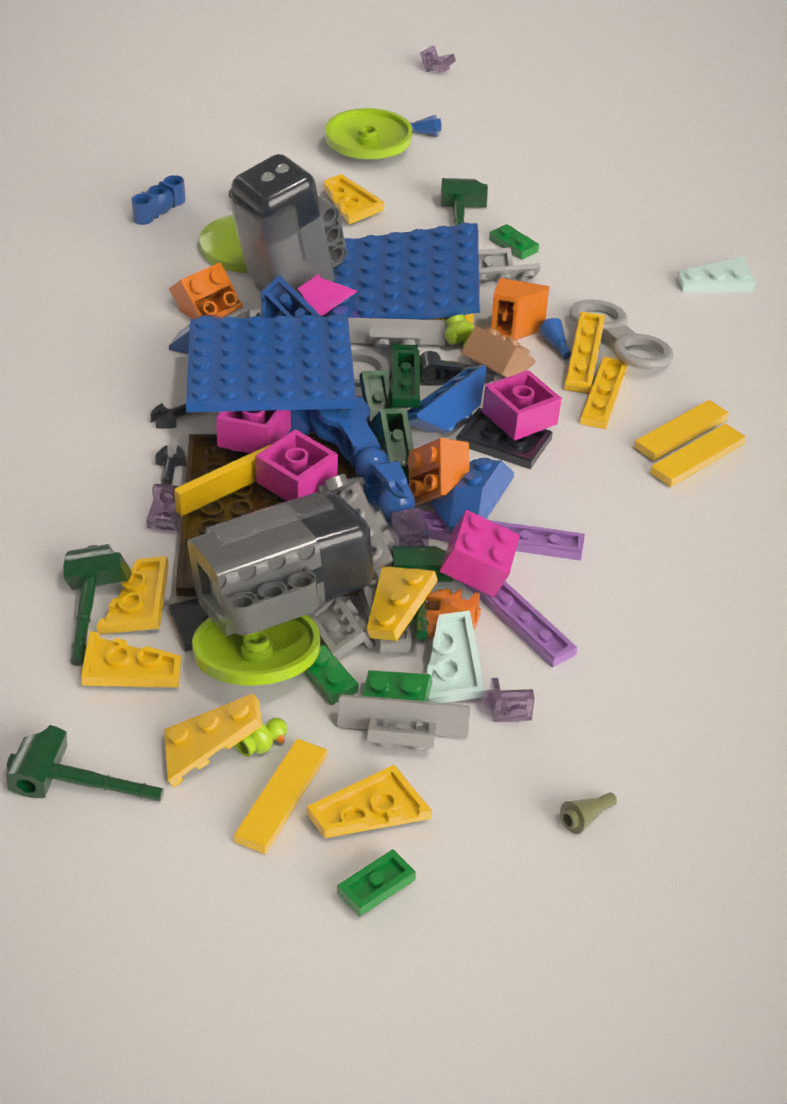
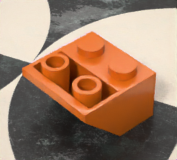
M221 262L183 278L169 288L180 311L191 319H197L203 315L224 317L244 307Z
M500 278L493 294L491 328L499 332L501 336L505 338L508 336L514 340L539 333L540 326L546 320L550 286Z
M439 438L409 451L407 460L409 468L408 486L414 495L415 506L445 496L469 472V442Z

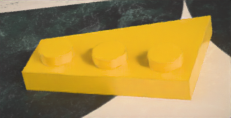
M342 174L323 181V189L339 209L348 225L384 210V201Z
M167 556L136 560L131 568V578L129 581H123V589L118 598H113L108 605L110 611L107 616L100 618L97 623L98 633L109 634L160 629L169 570Z
M382 566L366 628L370 638L391 641L399 639L438 581L435 571Z
M90 631L81 674L82 686L179 688L182 657L178 654L148 646L141 649L127 645L126 640L115 638L114 641L103 639L100 637V633Z
M254 693L164 729L167 778L173 787L183 782L182 776L197 766L200 770L210 763L208 758L221 748L230 749L262 726L260 703Z
M395 765L387 767L307 806V816L324 838L431 819L432 813L431 808Z

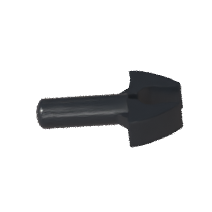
M161 403L151 411V423L155 422L156 428L159 429L176 428V418L192 412L186 411V403L172 409L166 408Z
M168 445L161 448L155 455L156 465H164L161 480L164 486L172 485L176 466H186V455L178 445L176 454L172 455V457L168 455Z

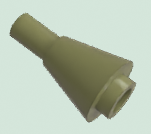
M609 792L598 798L566 801L561 805L560 809L561 822L572 833L580 834L603 810L616 805L617 798L612 792Z

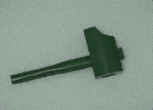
M442 178L441 206H453L454 226L465 223L464 207H487L488 184L481 183L476 179Z
M109 544L91 545L87 548L71 550L66 553L64 558V579L72 590L80 589L77 617L75 618V635L71 645L72 654L70 662L73 665L83 664L96 586L129 581L132 575V571L122 554L114 552Z
M392 546V567L435 571L437 582H453L452 577L440 572L446 553L445 550L437 546ZM424 600L414 615L413 626L415 627L416 637L420 640L428 637L429 622L426 617V600Z
M49 725L42 732L24 737L17 753H11L7 761L6 768L9 769L6 774L7 788L11 792L24 797L45 798L53 779L160 802L164 793V788L147 785L145 782L142 784L111 777L109 774L106 776L94 771L60 764L67 749V731L54 725Z

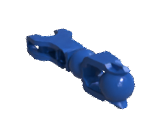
M360 396L356 397V409H345V411L335 409L309 410L308 421L314 433L319 438L334 443L344 458L350 462V465L355 467L358 477L365 479L364 493L371 506L377 512L380 510L393 527H402L403 520L409 517L414 510L415 498L407 484V478L399 461L389 462L387 454L380 450L381 446L367 424L371 409L364 399Z

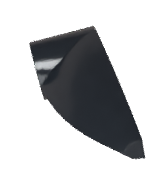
M432 350L425 351L420 355V374L422 380L427 384L444 385L465 368L473 367L459 362L441 360L440 355ZM486 371L485 383L493 382L495 374Z

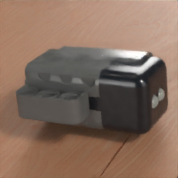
M282 154L272 155L237 175L232 181L228 197L246 269L249 276L254 280L255 286L262 291L279 275L296 292H298L300 286L318 274L321 278L334 282L333 268L342 263L347 255L341 217L337 207L322 196H318L313 176Z
M318 491L208 527L206 528V534L188 540V551L197 598L204 611L225 637L235 633L239 635L253 634L312 613L319 608L320 603L365 588L372 582L374 577L369 526L341 496L334 493L324 495Z

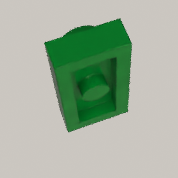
M508 224L490 231V241L501 248L511 247V253L520 260L539 251V244Z
M325 645L320 646L317 659L304 671V674L331 705L339 702L341 694L354 695L358 693L359 683Z
M368 670L362 696L428 702L432 678L430 674Z
M392 849L337 885V894L361 917L415 881L416 871Z

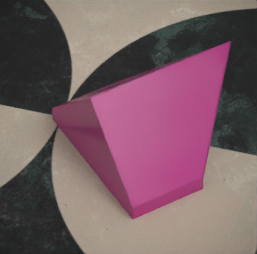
M319 274L298 288L299 294L321 316L357 292L351 288L323 279Z

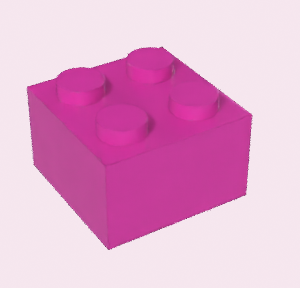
M527 370L485 385L482 412L515 441L557 425L562 398L531 371Z
M290 410L220 412L216 417L218 447L228 448L232 451L253 453L274 444L286 436L291 429Z
M296 429L255 456L256 483L292 505L312 499L320 493L318 486L326 485V480L337 476L338 454Z
M466 510L451 534L440 572L495 597L510 575L520 535Z

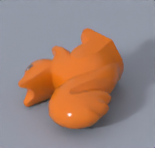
M450 589L430 592L426 597L428 602L425 606L428 609H432L426 611V617L429 622L427 638H434L438 617L441 614L470 611L473 629H476L481 615V608H479L480 594L475 592L467 600L462 598L461 589L454 593Z

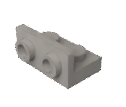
M341 597L320 603L316 611L307 614L317 624L321 637L337 660L362 642L369 649L375 646L369 638L366 629L367 623L363 618L359 621L356 619L355 616L360 613L350 599H347L345 602Z

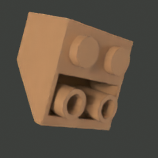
M475 326L461 351V354L479 365H485L487 369L505 378L526 371L536 361L528 355L530 350L520 345L521 343L508 336L506 338L501 336L499 332L486 326L485 330Z

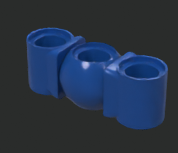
M178 175L167 176L164 178V181L158 183L159 185L151 186L146 192L143 191L141 194L134 195L131 199L133 221L139 225L150 224L159 215L167 213L171 208L184 204L186 200L184 178Z

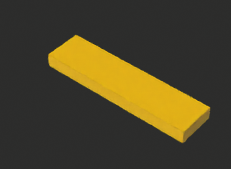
M580 312L564 390L590 394L605 315Z
M602 358L582 412L580 424L607 429L628 368L627 364L619 359Z
M707 400L635 440L634 448L655 461L728 420L729 412L711 400Z
M725 423L651 466L650 473L669 487H672L743 445L746 436Z
M271 445L175 488L176 512L183 516L255 482V456Z
M296 739L235 832V843L263 854L267 853L327 758V749Z

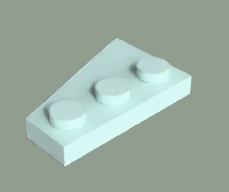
M744 256L680 270L678 274V281L682 292L754 291L755 287L754 278Z
M470 611L441 614L438 617L430 664L427 669V674H430L432 678L428 702L447 703L485 697V688Z

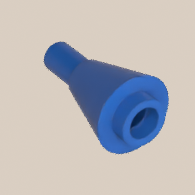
M436 114L410 123L413 131L417 133L438 136V132L442 131L441 118H437Z
M559 318L545 320L539 328V334L558 349L563 359H569L571 351L566 344L562 321Z

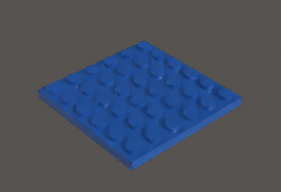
M466 222L455 226H438L424 230L414 229L409 232H391L386 235H368L355 239L345 238L347 255L342 263L334 267V283L351 288L357 292L331 309L329 316L427 320L480 313L478 223Z
M306 315L293 318L288 316H278L276 318L253 316L250 318L225 317L223 319H209L207 317L190 319L186 392L187 412L356 409V390L348 317L340 315H330L329 317Z

